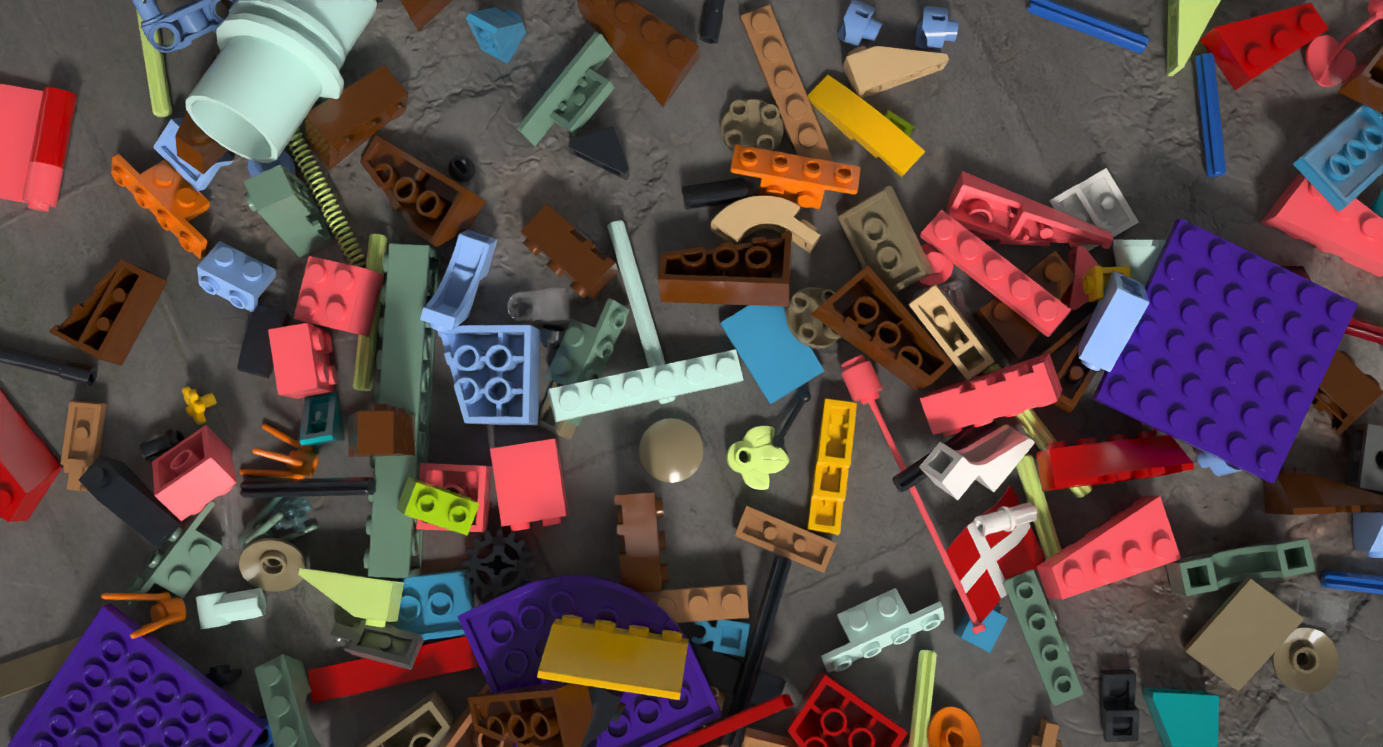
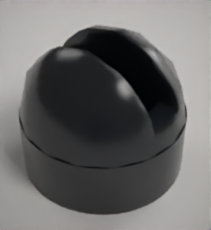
M456 156L449 163V173L458 182H467L475 174V166L471 159L466 156ZM457 162H460L468 170L464 175L455 166Z
M553 324L541 325L540 341L542 345L547 348L548 343H554L553 349L559 348L566 328Z

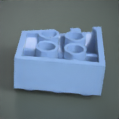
M531 325L457 326L453 330L446 332L437 330L443 342L447 365L450 366L454 379V389L464 423L538 425L539 329Z

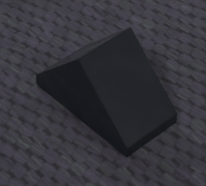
M614 126L570 141L568 145L570 154L624 180L628 179L630 175Z

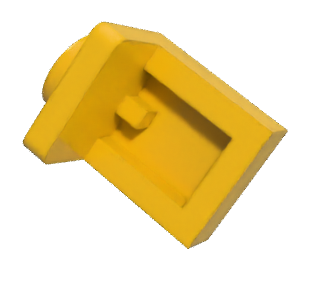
M1093 266L1088 269L1087 275L1083 277V290L1085 294L1089 295V302H1098L1104 298V288L1112 271L1130 278V266L1104 268L1102 266Z

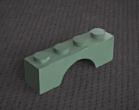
M1287 537L1184 557L1166 564L1172 593L1183 596L1216 591L1222 586L1242 582L1248 575L1253 579L1282 578L1315 571L1309 539Z
M282 654L254 668L275 747H322L313 734L306 716L305 698L311 692L303 662Z

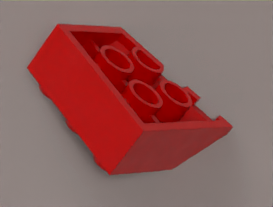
M0 389V517L8 522L28 521L63 468V465L60 464V461L41 437L35 435L25 422L27 421L20 411H16L8 401L9 397L3 389Z

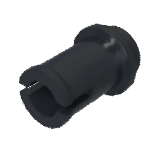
M169 429L163 436L140 443V453L146 462H151L185 438L179 430L173 431Z

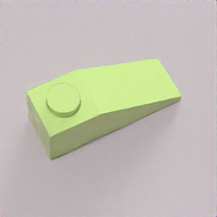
M1168 0L1166 76H1174L1185 66L1220 0Z
M299 568V576L354 617L365 618V625L385 627L386 622L398 621L404 582Z

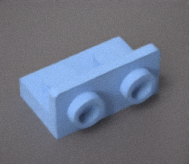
M183 118L171 119L153 148L196 191L205 190L219 168L231 165L234 158L226 152L203 175L177 156L175 135Z

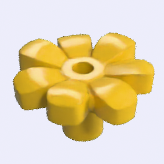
M190 386L183 387L184 400L189 405L185 408L189 417L193 416L194 421L198 425L206 423L204 412L206 408L217 404L213 393H209L200 397L195 389L191 390Z

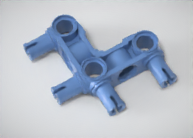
M132 0L143 20L141 22V29L147 40L156 50L164 53L185 48L191 45V40L211 31L216 33V29L221 22L229 16L228 14L221 17L216 14L215 6L220 0H193L167 13L160 11L155 0H144V2L142 0ZM237 0L228 1L231 3L232 6ZM162 27L169 28L172 33L171 40L166 44L156 43L154 33L157 29Z

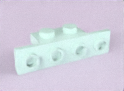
M894 588L837 614L850 643L822 655L821 658L827 672L843 671L850 667L855 660L862 657H873L880 653L882 648L892 643L901 644L906 642L912 634L918 631H929L936 628L945 619L943 606L939 601L910 615L897 589Z

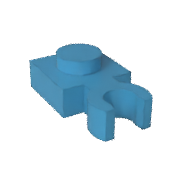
M724 619L718 620L717 627H714L709 621L694 622L696 625H702L706 630V634L702 638L693 636L692 642L704 644L714 641L713 651L745 657L751 629L750 623Z

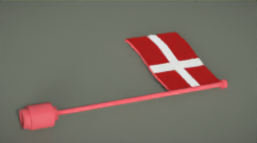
M864 355L857 356L841 365L843 370L842 378L854 402L861 401L862 405L869 403L902 472L906 469V466L875 402L876 399L880 398L878 392L883 387L871 361H866ZM914 485L909 490L974 625L971 629L974 634H978L986 630L984 623H982L999 601L1007 595L1002 582L1031 569L1035 571L1037 566L1043 561L1045 554L1029 523L1015 526L1014 530L1010 532L1002 530L981 537L977 534L973 521L960 532L945 550ZM1008 486L995 505L980 516L997 512L1002 506L1011 508L1020 505L1012 486Z

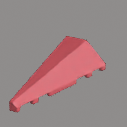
M964 171L961 172L949 196L945 213L980 240H996L999 244L1050 246V243H1069L1070 247L1080 246V244L1101 245L1103 249H1109L1114 241L1113 234L1109 231Z

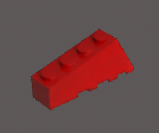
M1157 430L1137 433L1136 439H1128L1127 434L1108 436V442L1097 443V437L1077 440V446L1067 447L1066 441L1046 444L1047 450L1036 453L1042 491L1155 478L1194 470L1193 462L1175 439L1169 435L1158 436Z

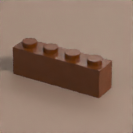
M577 0L582 16L596 32L602 34L607 43L617 53V56L632 70L637 79L652 93L656 101L663 108L698 61L699 46L633 0Z

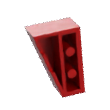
M1307 3L1214 27L1200 41L1208 53L1214 55L1215 63L1236 91L1320 36L1329 28L1312 3Z

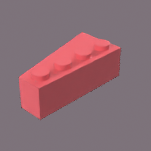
M1302 173L1295 177L1260 223L1268 228L1274 227L1283 231L1286 236L1295 240L1301 239L1315 246L1314 248L1324 253L1330 252L1339 256L1343 261L1378 277L1383 276V219L1356 198L1338 212Z
M1047 353L973 377L968 381L964 380L927 392L920 398L932 434L943 433V436L947 437L961 432V427L974 424V427L983 426L991 423L994 418L1002 416L1011 417L1027 409L1044 407L1055 403L1060 397L1062 387L1050 354Z
M1150 496L1141 497L1126 510L1118 512L1100 527L1086 533L1085 537L1076 543L1068 545L1059 553L1039 564L1037 569L1046 597L1063 600L1180 560L1181 557L1161 497Z

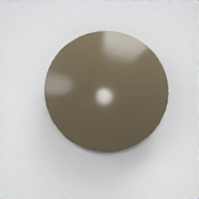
M752 98L734 101L725 112L721 121L722 140L732 153H734L735 145L775 151L783 137L784 127L779 109L775 105L760 99Z
M807 287L797 291L789 299V307H786L785 311L786 323L792 335L802 344L812 348H826L842 337L811 315L813 311L835 293L833 290Z
M674 418L663 419L651 425L642 436L639 447L640 459L645 470L657 480L669 483L680 482L689 478L699 468L703 458V443L699 433L689 423Z

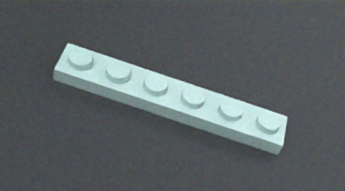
M735 349L551 388L548 390L554 420L559 422L743 381V375Z

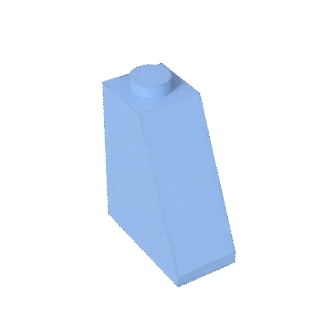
M1112 271L1104 288V298L1098 301L1077 348L1079 359L1082 360V364L1095 371H1099L1101 368L1111 372L1150 303L1143 283Z

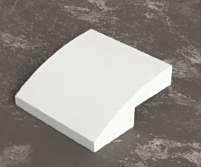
M1107 168L1050 200L1054 209L1109 231L1113 234V237L1139 223ZM1080 244V246H1085V248L1088 251L1099 246L1094 244Z

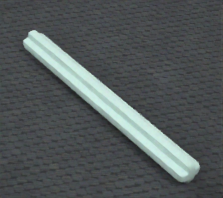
M622 220L611 222L607 227L648 366L650 368L664 365L666 363L625 224ZM676 397L660 399L659 402L661 404L674 401Z

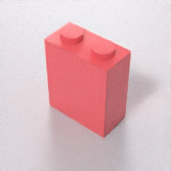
M554 438L491 448L490 452L501 526L510 525L511 531L529 529L530 522L542 520L543 526L561 524L562 517L568 516L569 510L558 439Z

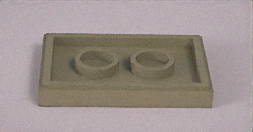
M892 186L883 188L837 216L862 269L869 265L893 294L934 273Z
M1248 575L1189 641L1184 650L1239 692L1302 623L1304 618Z

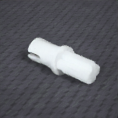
M1030 502L1011 508L1002 506L997 512L977 516L974 519V527L977 534L981 537L1002 530L1010 532L1014 530L1015 526L1036 521L1038 509Z

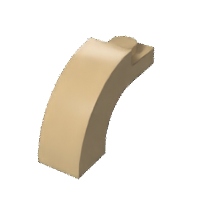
M752 196L732 203L712 220L710 230L726 242H733V245L740 244L745 237L757 231L769 230L780 234L792 232V242L809 253L816 246L820 237L814 225L802 219L799 221L796 219L801 208L799 205L774 196Z

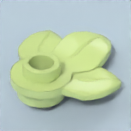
M758 426L748 430L743 441L733 443L728 448L726 454L729 467L733 471L741 473L745 483L753 489H768L769 474L781 471L789 463L787 454L781 448L776 449L771 445V440L774 437V428L770 426ZM741 451L747 453L748 459L745 463L739 459Z

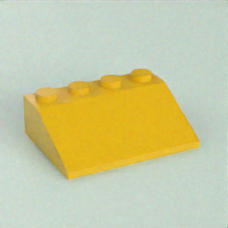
M562 615V619H556L552 624L537 678L680 700L689 639L682 638V633L663 630L662 635L649 633V628L638 625H629V630L615 628L616 623L606 620H596L595 624L582 623V618L574 615Z

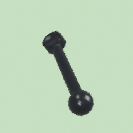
M803 390L799 393L798 403L780 433L771 440V445L774 448L779 449L784 445L785 435L804 403L809 402L811 399L809 391Z

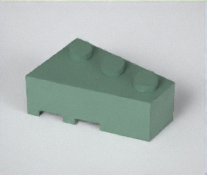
M281 164L243 181L248 191L244 196L253 212L257 211L299 258L334 242L309 186Z

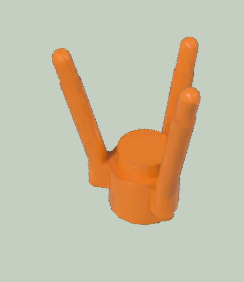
M263 423L262 428L298 450H291L289 456L260 448H253L252 452L256 455L285 462L286 468L291 469V471L241 469L239 472L241 475L261 477L312 478L318 465L319 454L313 452V446L301 445L298 440L267 423Z
M169 591L158 594H101L102 599L157 601L156 605L152 606L150 610L153 622L143 625L139 630L130 634L132 639L161 627L183 622L186 619L184 601L178 596L171 598Z

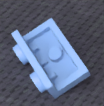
M221 241L216 244L197 266L199 285L206 292L213 295L217 294L229 300L235 307L239 309L245 308L252 313H255L258 306V298L276 277V269Z

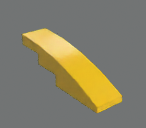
M829 75L807 96L809 102L851 141L855 139L876 159L880 157L901 177L925 153L918 144L879 111Z
M832 399L824 400L808 514L807 531L831 535L840 534L848 469L851 465L857 403Z

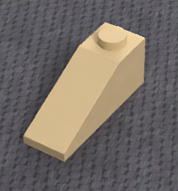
M861 46L848 53L849 56H846L843 68L852 92L860 98H865L943 70L949 58L944 53L874 46L867 49L866 46Z
M936 284L909 303V306L967 381L995 362L989 347Z

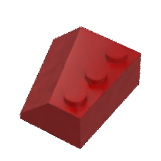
M820 670L802 697L787 729L799 747H899L908 733L901 725L822 670Z

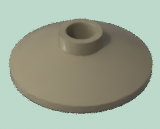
M264 538L250 543L242 551L239 559V569L244 579L256 588H262V590L271 592L289 590L298 585L303 579L298 575L299 568L306 569L307 567L303 553L295 545L277 538Z
M1298 627L1273 653L1272 664L1276 676L1286 687L1299 693H1315L1325 689L1334 680L1339 667V656L1334 643L1326 634L1314 628ZM1299 653L1304 655V661L1301 664L1297 663Z

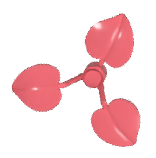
M1370 0L1368 12L1371 17L1340 43L1328 35L1319 36L1310 42L1305 54L1306 64L1313 80L1318 85L1333 87L1346 81L1356 67V57L1350 50L1344 47L1373 22L1383 19V0Z

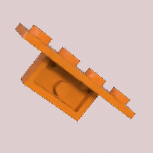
M735 145L730 171L735 174L761 178L758 196L779 197L804 208L820 209L825 190L857 194L861 168L855 165Z
M120 154L114 155L112 157L111 174L117 184L121 187L125 186L134 195L135 200L142 208H148L156 216L160 226L167 231L170 230L187 252H193L199 259L205 256L207 240L189 221L207 211L210 207V201L199 191H196L165 159L139 174Z

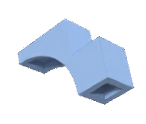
M466 230L459 234L446 273L432 299L423 307L420 320L430 323L429 326L435 330L446 332L453 330L470 316L479 281L488 275L497 239L471 230Z

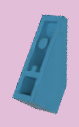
M496 7L470 12L466 17L480 49L509 64L526 34L523 22H521L522 18L509 9L503 12Z

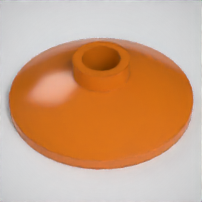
M945 707L935 712L930 719L927 730L929 747H982L979 730L973 719L965 711L957 707Z

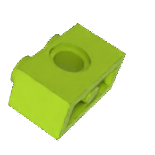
M408 477L397 509L403 515L468 536L480 504L470 497Z

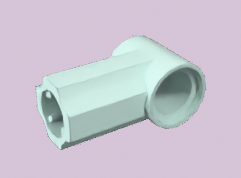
M262 588L226 593L224 591L196 597L200 629L231 624V621L246 620L266 615V597Z

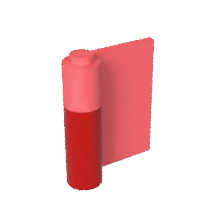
M0 84V199L28 203V208L49 212V207H57L78 98L76 94L51 87H45L43 91Z

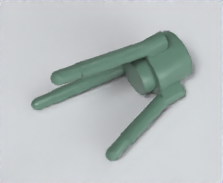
M273 497L261 512L245 525L246 530L238 535V542L243 549L256 540L274 537L270 528L283 518L284 514L278 512L266 523L261 521L283 497ZM314 523L278 539L289 542L316 530L318 526Z

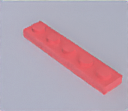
M943 210L921 232L920 238L1045 336L1049 337L1070 313V308Z

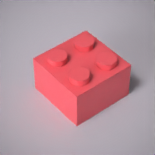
M309 256L293 319L369 337L384 274L362 267Z
M304 323L268 330L278 395L300 399L335 392L334 384H337L338 377L335 366L330 364L329 353L333 350L332 340L324 329Z
M207 425L152 461L154 496L181 521L191 514L199 513L208 502L217 496L225 495L237 483L231 449Z
M420 463V481L470 497L480 504L469 532L488 531L492 466ZM417 519L416 529L451 531Z

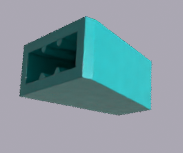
M1142 687V695L1164 747H1218L1219 695L1207 690Z

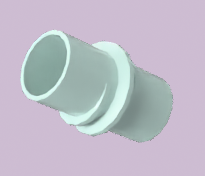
M237 0L229 9V16L216 29L217 45L221 52L186 99V110L193 121L209 137L235 154L259 163H271L277 160L315 102H325L329 98L338 99L343 93L344 80L339 71L344 64L347 54L374 16L377 1Z

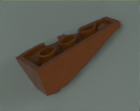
M375 135L360 160V163L377 186L388 196L394 209L399 211L405 219V224L408 228L436 247L468 230L486 202L465 187Z
M1295 467L1281 468L1274 483L1263 480L1265 513L1306 515L1333 514L1336 512L1352 513L1361 512V510L1383 511V495L1312 474H1296Z
M561 681L467 697L474 730L498 741L509 740L516 743L517 747H581L594 713L588 686Z

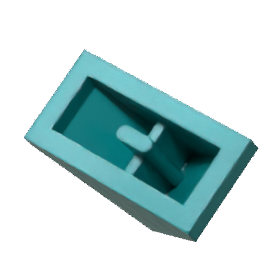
M337 392L305 397L299 437L300 444L318 446L345 441Z

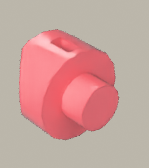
M924 244L921 247L934 273L916 283L921 287L929 289L935 284L937 286L942 285L951 276L954 265L931 245Z

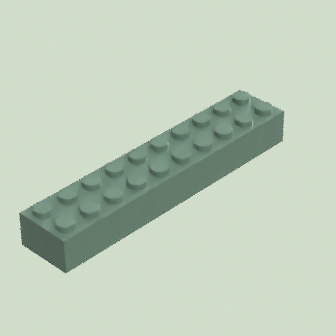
M389 244V253L385 252L383 256V270L387 272V284L381 288V303L385 305V316L381 317L379 321V336L383 337V347L377 353V369L381 370L380 383H376L374 397L375 402L379 404H390V406L405 408L406 414L415 415V456H370L371 468L375 469L376 492L373 495H368L369 502H373L372 515H368L366 521V533L371 535L370 548H366L364 554V567L368 568V577L411 578L422 573L424 530L416 529L417 519L403 515L397 509V505L408 477L419 480L420 463H428L436 330L429 326L430 323L422 321L420 318L423 307L428 304L439 287L441 256L429 245Z

